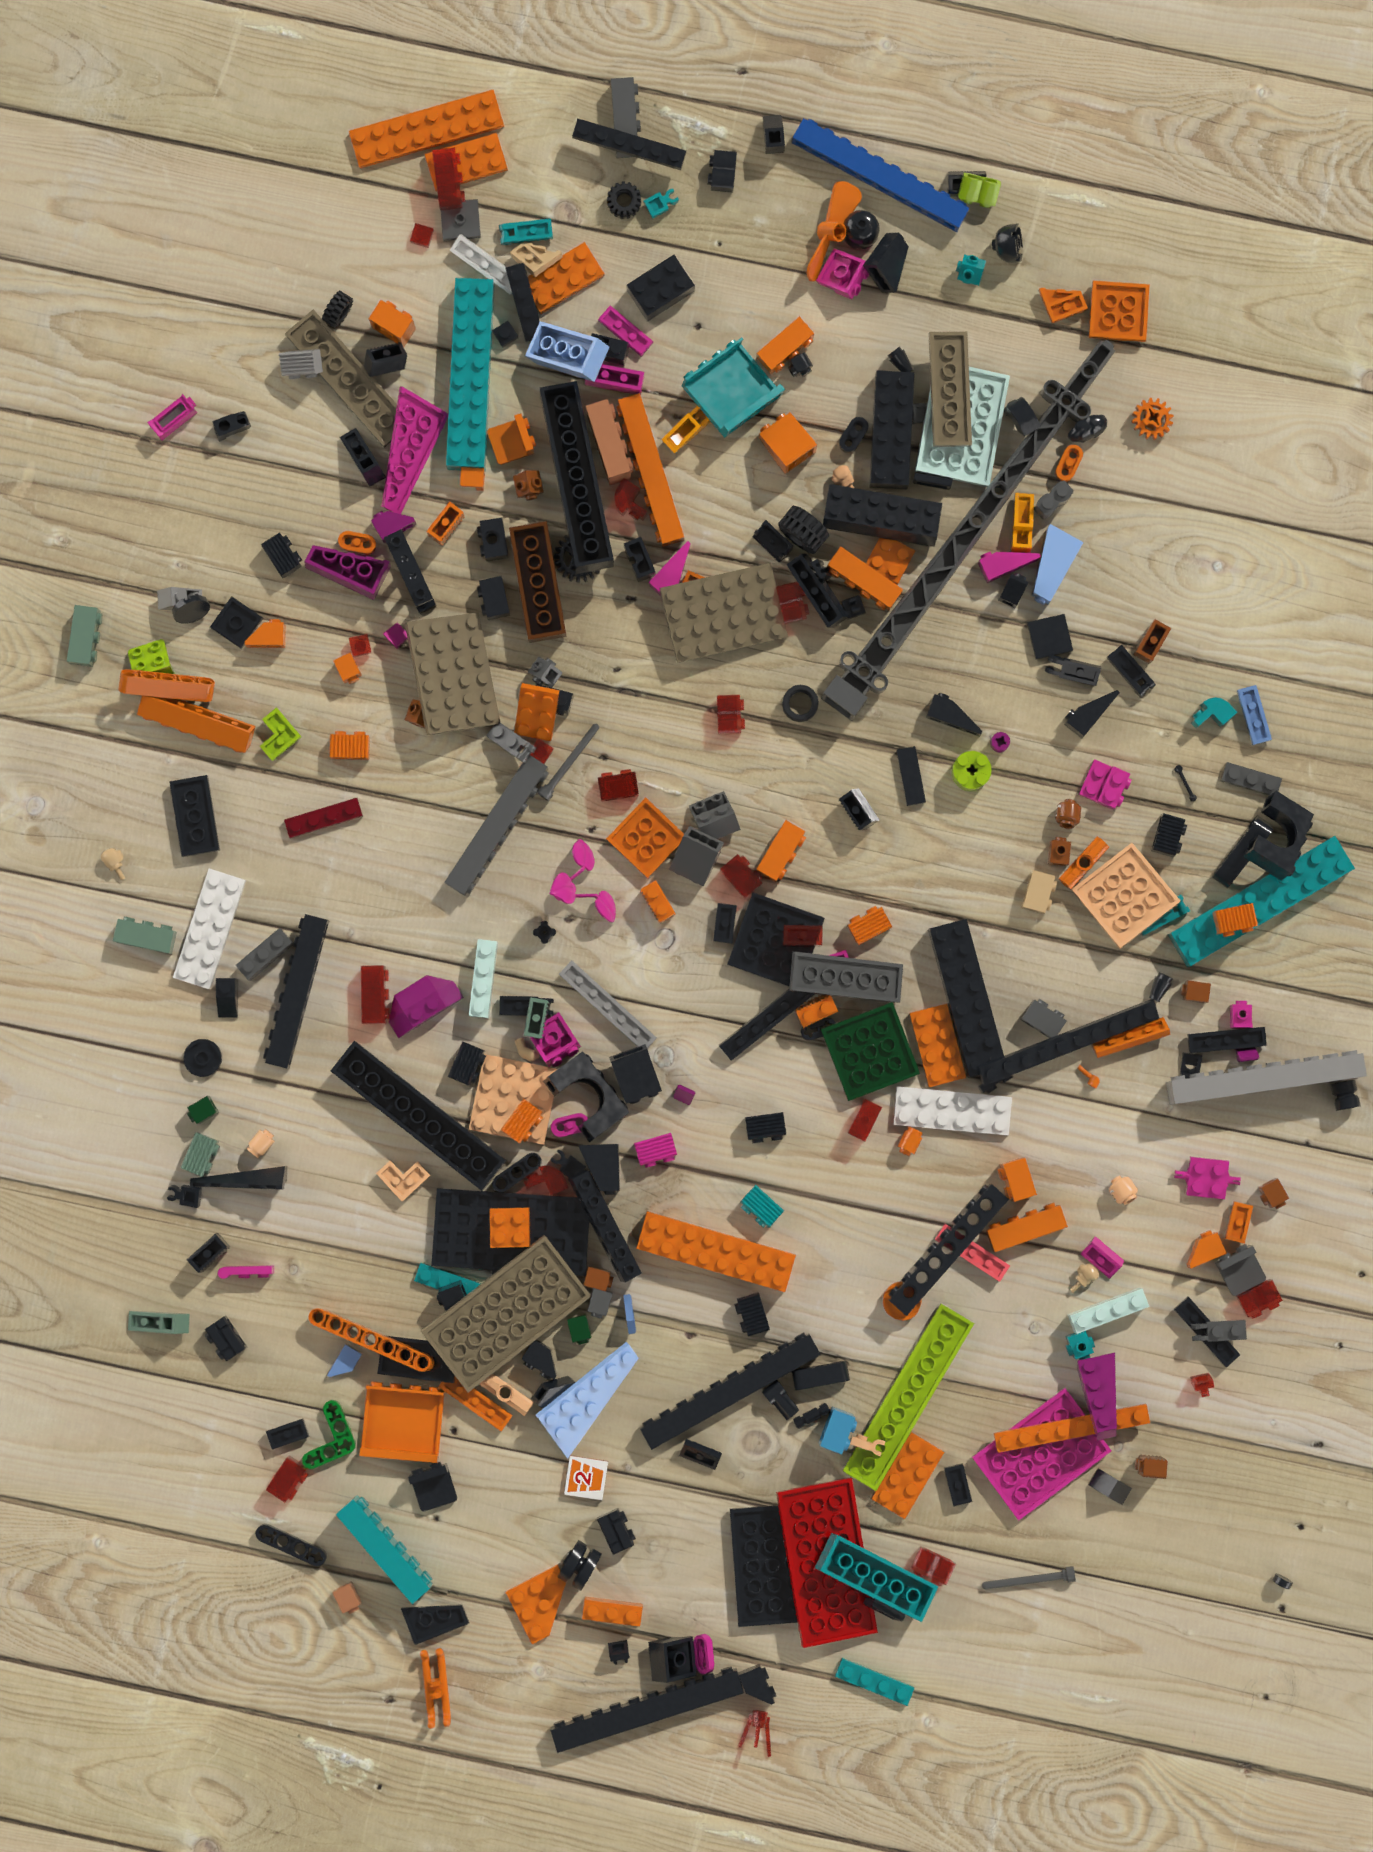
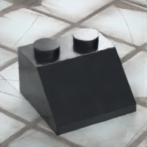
M693 1636L663 1638L648 1642L652 1681L668 1683L696 1676Z

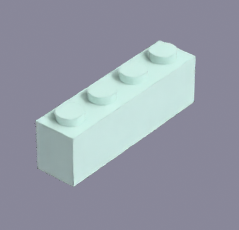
M482 939L477 941L469 1008L470 1017L489 1019L498 948L497 941Z
M1137 1288L1067 1315L1074 1333L1078 1334L1148 1308L1149 1304L1143 1288Z

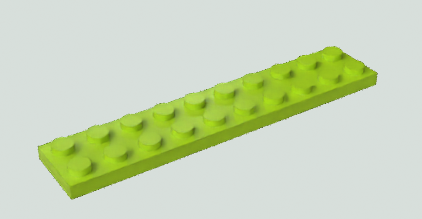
M940 1303L863 1434L868 1437L867 1441L872 1443L877 1439L885 1441L884 1445L877 1444L875 1446V1449L881 1452V1456L856 1446L843 1468V1472L877 1491L975 1323Z

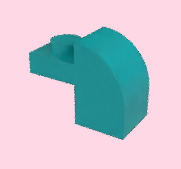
M1209 698L1200 704L1205 711L1200 709L1192 716L1195 720L1191 724L1197 728L1211 717L1221 727L1237 711L1229 702L1222 698Z

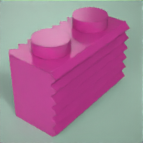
M671 1133L634 1143L639 1163L644 1165L645 1168L655 1166V1161L663 1159L664 1163L675 1160L674 1156L677 1155Z

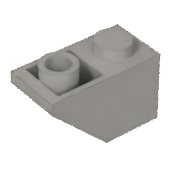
M168 587L158 590V609L172 611L174 605L181 599L185 598V600L190 599L189 596L192 595L202 596V590Z

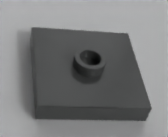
M478 199L440 202L443 241L456 240L460 234L467 239L481 238Z

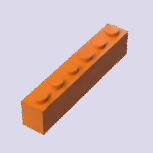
M141 696L137 715L142 716L145 720L159 722L162 726L176 728L182 733L193 734L199 739H207L218 746H226L239 753H245L251 746L256 727L180 699Z

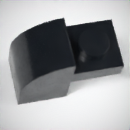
M1023 397L1010 401L1004 407L1005 415L1013 420L1020 434L1026 436L1041 427L1034 411Z

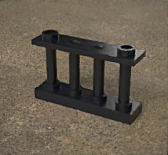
M402 530L385 536L384 539L419 614L436 607L435 601Z

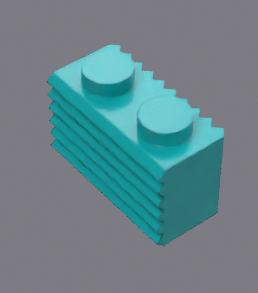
M757 1185L740 1201L743 1204L741 1208L748 1215L752 1212L757 1217L755 1221L763 1228L765 1226L769 1228L784 1212Z

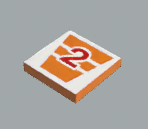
M570 1455L564 1495L603 1500L608 1461Z

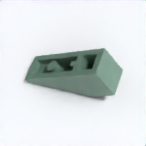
M129 1311L128 1330L168 1334L189 1333L190 1314Z

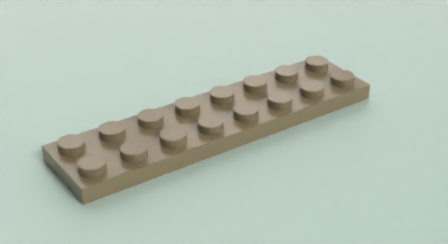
M313 309L285 333V336L299 351L320 349L323 372L319 374L385 448L392 441L397 404L373 377H369L364 366Z

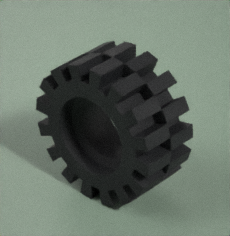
M622 181V184L616 183L615 187L612 186L610 188L607 204L610 212L614 213L615 217L620 216V219H624V217L629 219L631 215L635 216L636 212H639L641 196L640 191L637 190L635 185L632 186L630 182L625 184V181ZM628 194L632 199L630 205L626 207L620 206L617 203L618 196Z
M340 290L337 291L333 298L330 299V303L327 304L322 320L334 328L340 326L344 318L347 317V313L351 310L353 298Z

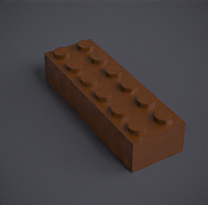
M547 521L509 527L529 643L567 637Z

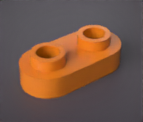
M1070 445L1065 449L1055 470L1058 480L1068 482L1073 478L1083 457V451L1079 446ZM1075 453L1076 458L1072 459L1069 454ZM1067 470L1068 475H1063L1061 471Z
M344 531L338 537V543L345 551L369 555L376 549L375 539L368 534ZM351 539L352 542L351 544L347 545L345 544V540ZM369 542L370 547L364 548V543Z

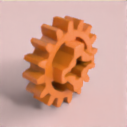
M1149 398L1148 403L1142 400V406L1137 405L1135 407L1137 411H1134L1132 416L1136 418L1131 422L1137 424L1134 430H1140L1139 436L1146 434V439L1152 436L1153 440H1156L1157 435L1162 438L1164 432H1169L1170 429L1167 426L1173 425L1170 419L1174 415L1169 414L1171 407L1165 408L1166 402L1160 404L1159 398L1155 402H1153L1152 398ZM1143 411V412H1144L1143 414H1144L1145 417H1144V419L1141 421V420H1140V415H1141V412ZM1150 416H1151L1152 418H1154V417L1156 418L1155 422H1154V420H1151V421L1149 420ZM1165 417V423L1162 427L1161 419Z

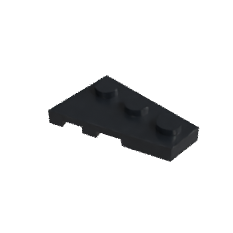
M463 1604L401 1607L414 1645L470 1623Z

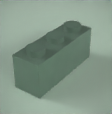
M74 606L67 662L69 664L93 667V662L97 661L95 647L96 643L98 644L100 641L98 627L102 624L103 614L96 607Z
M124 916L123 920H117L113 942L172 954L177 932L172 930V926L161 924V928L154 927L153 922L143 920L142 924L136 923L134 918Z

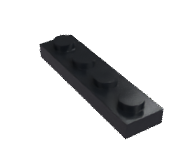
M523 262L505 267L525 342L532 341L540 321Z
M1265 1027L1187 1034L1189 1053L1267 1046Z
M1188 1296L1174 1308V1311L1190 1329L1191 1324L1210 1322ZM1206 1328L1191 1329L1196 1335H1206ZM1202 1341L1226 1368L1240 1356L1239 1352L1229 1341Z

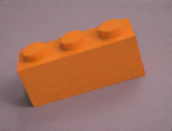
M799 316L758 351L756 358L770 374L773 372L778 373L784 368V363L787 360L798 356V351L801 348H807L813 343L814 332Z
M785 820L756 871L774 882L778 879L782 880L787 872L784 869L788 862L792 863L797 855L794 853L796 847H801L806 839L803 836L805 831Z
M585 1596L582 1619L640 1627L643 1604Z

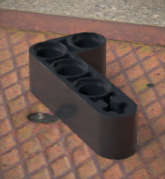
M1257 815L1241 839L1214 872L1212 878L1228 888L1249 862V860L1243 857L1248 843L1258 835L1267 839L1273 830V826Z

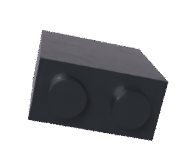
M646 1044L609 1057L626 1104H635L641 1098L647 1096L651 1098L657 1096L662 1091Z

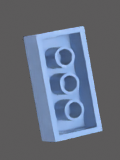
M540 321L525 356L537 365L594 382L609 346L596 337Z

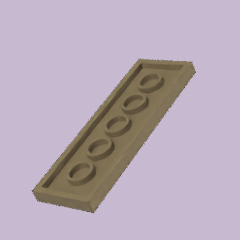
M967 331L929 332L933 447L971 446Z

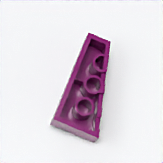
M315 545L312 546L304 561L306 569L372 600H375L391 568L390 561L358 556L354 553L339 552L335 549Z
M1115 1352L1077 1361V1371L1097 1441L1116 1437Z

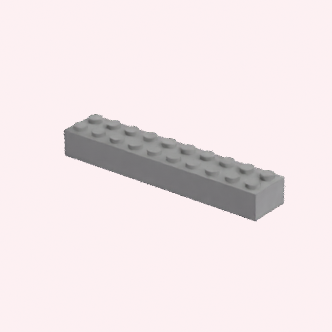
M1357 1050L1342 1052L1340 1057H1338V1053L1322 1055L1323 1059L1320 1060L1319 1056L1303 1058L1304 1062H1300V1059L1287 1060L1285 1065H1281V1061L1266 1063L1264 1068H1262L1261 1064L1246 1066L1247 1070L1244 1071L1242 1067L1227 1069L1228 1073H1224L1223 1070L1211 1071L1209 1076H1205L1204 1072L1190 1074L1189 1079H1185V1075L1170 1077L1171 1081L1166 1082L1169 1105L1365 1077L1367 1073L1363 1053L1357 1054Z

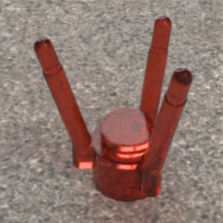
M753 1710L752 1714H749L738 1745L739 1748L742 1747L752 1722V1726L756 1727L754 1747L757 1748L760 1728H764L765 1724L767 1756L771 1757L770 1717H767L768 1712Z

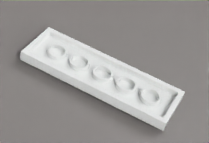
M208 869L173 978L211 989L246 880Z
M897 1087L893 1125L1009 1136L1012 1097Z

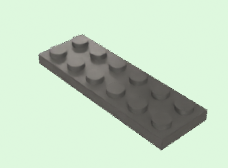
M792 952L789 991L900 1003L903 964Z

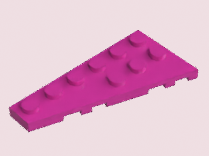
M404 387L399 388L381 506L390 512L398 514L402 513L449 415Z

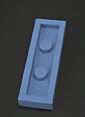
M1257 685L1237 690L1252 746L1271 741L1272 738Z

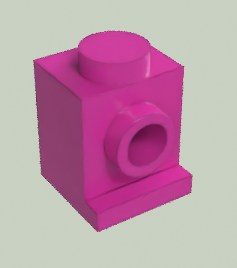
M1236 1001V1004L1230 1005V1028H1253L1252 1005H1247V1001ZM1241 1010L1245 1012L1244 1018L1239 1015Z

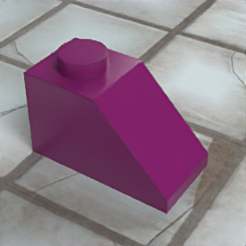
M390 511L378 512L373 516L374 519L371 520L383 543H386L385 536L399 530L404 532L416 525L413 517Z

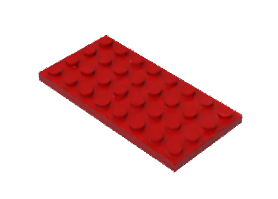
M849 1477L776 1492L802 1648L878 1633L874 1610L863 1604L865 1597H872L815 1569L831 1533L864 1548L852 1478Z

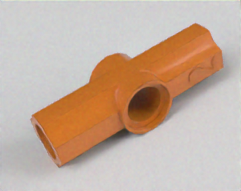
M1097 836L1058 878L1061 883L1071 890L1108 850L1109 846ZM1081 858L1088 860L1089 865L1087 868L1080 866L1079 860Z

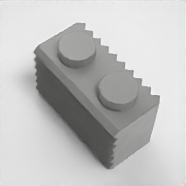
M320 349L279 353L282 376H289V379H298L300 375H305L306 378L317 377V373L323 372Z

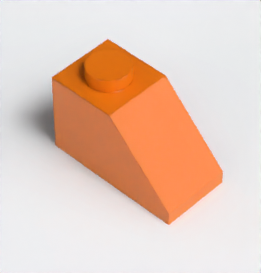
M270 619L269 622H264L245 640V646L247 648H285L286 625L279 619Z
M1208 1230L1200 1234L1201 1238L1196 1239L1187 1262L1188 1268L1192 1269L1227 1254L1218 1232Z

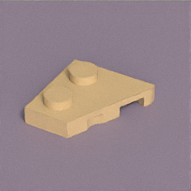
M525 241L510 251L511 257L519 264L524 262L525 269L534 277L563 258L562 252L559 250L551 252L544 246H535Z

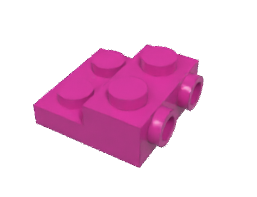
M834 248L816 281L818 284L834 290L836 294L852 300L854 295L857 296L860 293L862 280H866L869 276V273L863 266L866 261Z
M1094 759L1078 795L1114 810L1116 806H1121L1124 796H1121L1124 789L1127 790L1132 781L1129 778L1130 773Z
M559 1012L546 1020L544 1034L542 1035L544 1038L530 1037L548 1067L559 1066L563 1062V1058L576 1055L581 1047Z

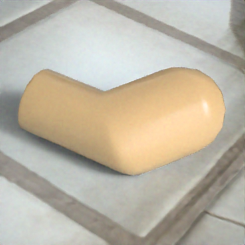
M524 1038L515 1040L521 1058L528 1061H535L539 1058L540 1053L538 1050L527 1048Z

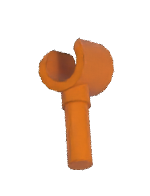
M1079 1065L1077 1069L1090 1078L1087 1084L1097 1088L1100 1083L1099 1078Z

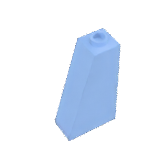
M1051 524L1046 530L1032 596L1035 597L1034 600L1042 605L1045 603L1049 605L1084 543Z

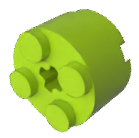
M977 751L962 753L952 766V779L964 791H976L982 788L991 776V764L987 756ZM970 767L976 770L973 776L970 775V772H967Z

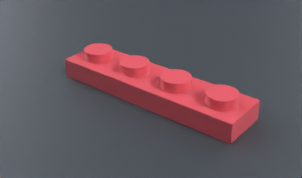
M944 1224L934 1240L939 1242L942 1239L940 1237L941 1233L946 1228L950 1230L951 1227ZM955 1231V1237L957 1239H962L964 1237V1235H962L958 1231ZM973 1241L960 1255V1257L999 1282L1010 1267V1265ZM950 1243L943 1244V1246L952 1251Z

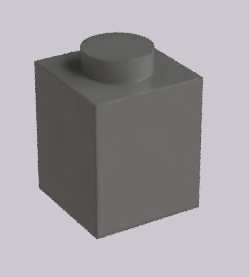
M593 1289L588 1311L592 1312L591 1316L602 1318L603 1315L607 1316L613 1292Z

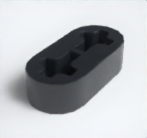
M832 1018L821 1019L809 1025L810 1029L817 1028V1032L812 1033V1037L804 1034V1031L807 1030L806 1027L801 1028V1036L808 1041L821 1038L823 1035L819 1027L824 1026L825 1021H828L829 1024H836V1022Z

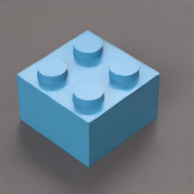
M831 1407L818 1442L819 1445L839 1454L847 1451L851 1441L848 1438L850 1432L854 1433L857 1426L854 1414Z

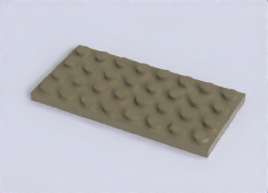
M543 1235L421 1330V1333L466 1391L470 1392L589 1299L591 1295L547 1237Z

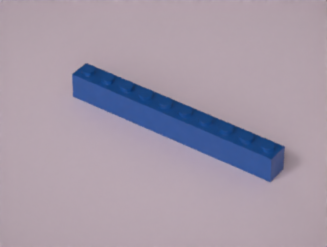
M803 118L792 138V144L956 233L958 232L969 211V207H967L965 202L950 198L951 196L948 193L935 190L934 186L930 183H922L917 180L915 175L900 171L901 169L897 165H889L884 162L882 157L878 155L873 156L867 153L868 151L865 148L852 145L851 141L847 138H839L834 135L835 133L828 128L823 129L815 121Z

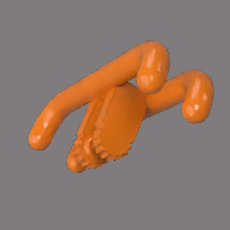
M441 1648L436 1649L435 1652L437 1655L439 1678L431 1679L428 1652L426 1650L420 1652L428 1717L427 1726L430 1729L435 1727L434 1699L438 1698L442 1700L443 1725L449 1727L451 1724L445 1656Z

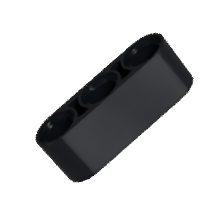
M537 1153L527 1154L497 1175L492 1182L493 1188L497 1192L507 1191L541 1166V1156ZM530 1156L538 1158V1164L535 1167H531L528 1164ZM515 1167L522 1169V1176L519 1178H515L512 1175V1170ZM499 1178H504L507 1182L504 1189H499L496 1186Z
M847 1361L791 1371L795 1390L850 1380Z

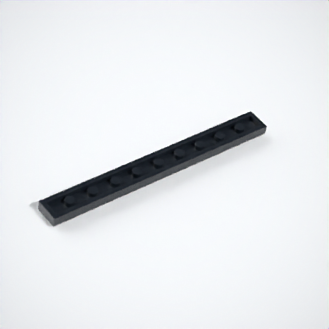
M1150 999L979 1065L977 1068L982 1084L988 1085L1159 1018L1155 1001Z

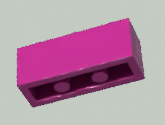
M602 364L595 381L585 379V385L634 395L640 393L641 395L644 372Z

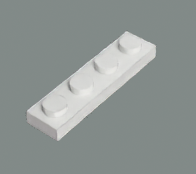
M460 234L450 251L488 279H493L496 285L511 295L512 291L505 269L506 266Z

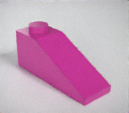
M689 541L649 581V586L660 596L659 588L680 584L691 547Z
M990 551L980 556L981 559L978 561V565L986 582L990 583L1038 561L1041 556L1039 553L995 552L992 554Z

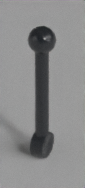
M1177 765L1175 772L1179 773L1190 795V801L1194 802L1197 796L1192 793L1182 773V766Z

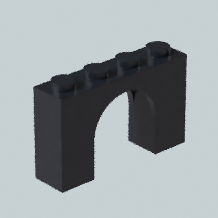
M1276 790L1266 798L1261 813L1277 822L1284 829L1287 836V847L1276 846L1258 835L1248 843L1243 857L1279 880H1283L1287 876L1290 877L1296 869L1294 865L1301 856L1300 849L1307 840L1306 834L1313 825L1311 821L1314 814Z
M582 1051L549 1075L543 1082L554 1097L571 1084L579 1082L586 1083L595 1089L599 1097V1108L596 1114L578 1127L590 1143L625 1117L629 1111L627 1110L626 1103L617 1097L613 1086L608 1085L605 1081L603 1073L592 1064L591 1057Z

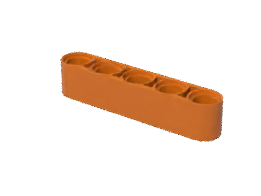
M125 669L120 673L118 690L124 694L210 702L213 699L215 681L206 677Z

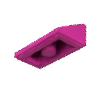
M1096 1236L1080 1253L1109 1279L1124 1263L1120 1256Z

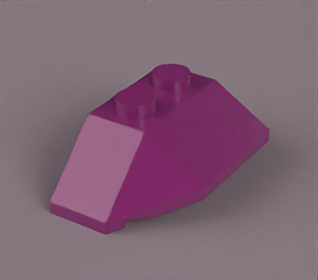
M426 975L394 995L389 1024L397 1037L401 1038L464 997L454 981Z

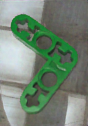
M329 1400L323 1406L324 1415L335 1440L304 1454L302 1463L307 1469H314L351 1453L356 1448V1441L340 1403L336 1400ZM329 1404L337 1406L335 1410L336 1416L341 1414L342 1418H336L334 1421H331L330 1418H333L334 1415L332 1412L327 1411L330 1407ZM337 1421L345 1424L343 1432L335 1430L334 1425ZM345 1439L347 1442H352L350 1450L343 1448L340 1449L342 1454H338V1448L335 1443L341 1446L344 1444ZM326 1447L334 1449L333 1457L327 1458L324 1455ZM320 1450L323 1462L320 1461V1458L314 1461V1465L306 1462L309 1458L308 1455L315 1457L319 1455L316 1451Z

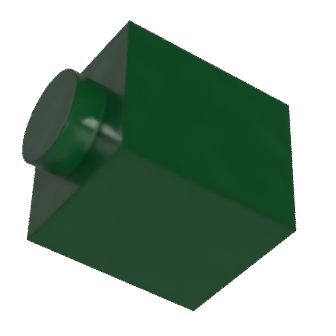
M206 1096L187 1107L189 1119L192 1123L196 1122V1124H201L219 1113L210 1096Z
M587 1315L567 1319L572 1342H577L578 1345L588 1343V1339L592 1338Z

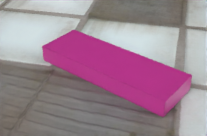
M611 305L598 319L603 326L620 340L629 342V347L640 357L653 344V341Z

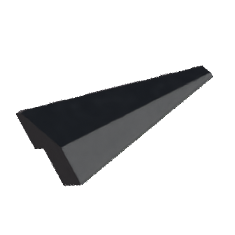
M288 1166L190 1178V1186L283 1190L285 1181H287Z

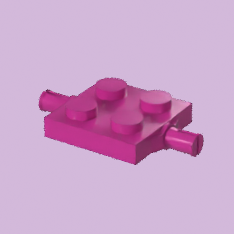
M1190 1156L1189 1167L1186 1172L1176 1170L1174 1172L1175 1174H1180L1174 1175V1178L1186 1180V1195L1225 1199L1228 1184L1240 1185L1241 1183L1239 1182L1241 1177L1229 1176L1228 1160Z

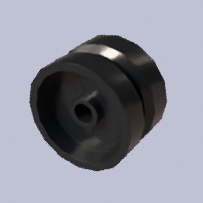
M578 1540L566 1556L562 1564L563 1567L557 1577L567 1582L575 1573L576 1576L573 1579L572 1586L581 1591L595 1569L602 1553L592 1549L586 1558L583 1557L587 1550V1544Z

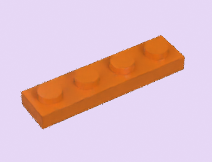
M1164 1017L1091 1044L1097 1058L1171 1034Z
M456 1376L454 1383L441 1382L438 1386L501 1432L513 1416L476 1388L467 1392Z

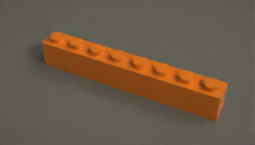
M638 393L618 399L619 405L616 406L618 416L623 417L624 424H621L624 435L628 434L630 440L627 442L629 452H633L635 459L632 460L635 471L639 470L641 477L638 478L640 488H644L646 495L643 496L646 507L650 506L652 511L649 514L652 525L656 524L657 527L655 532L657 543L661 542L662 547L684 541V534L641 395Z

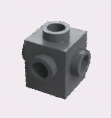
M538 657L528 671L533 676L532 680L536 684H545L553 688L562 675V672L555 667L556 663L549 658L544 660Z

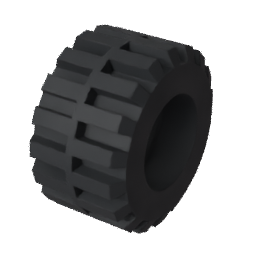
M793 505L778 523L780 530L789 540L811 554H815L829 537V533L824 525L809 512L798 506Z

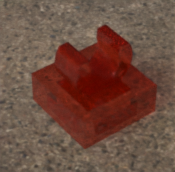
M1205 1373L1191 1376V1384L1195 1391H1199L1202 1397L1210 1396L1209 1388H1214V1381L1211 1375Z

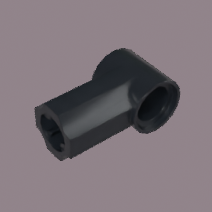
M775 1380L762 1391L768 1401L779 1410L786 1420L793 1417L799 1411L778 1380Z

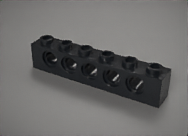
M583 1170L568 1178L619 1280L626 1283L642 1274L590 1171Z

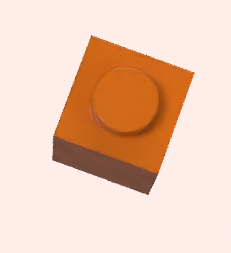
M351 653L333 660L344 683H355L359 680L358 677L362 676Z

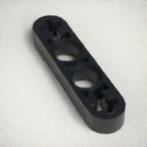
M262 1524L256 1530V1538L260 1542L313 1566H321L327 1559V1553L324 1549L272 1525ZM267 1528L269 1534L273 1535L275 1531L277 1535L274 1537L273 1542H270L272 1537H261L262 1533L260 1530ZM279 1536L287 1537L288 1543L286 1546L278 1545L277 1538ZM303 1544L306 1549L305 1553L297 1554L295 1546ZM309 1547L313 1549L311 1551L313 1554L320 1552L323 1560L316 1562L314 1561L315 1557L312 1555L306 1558Z

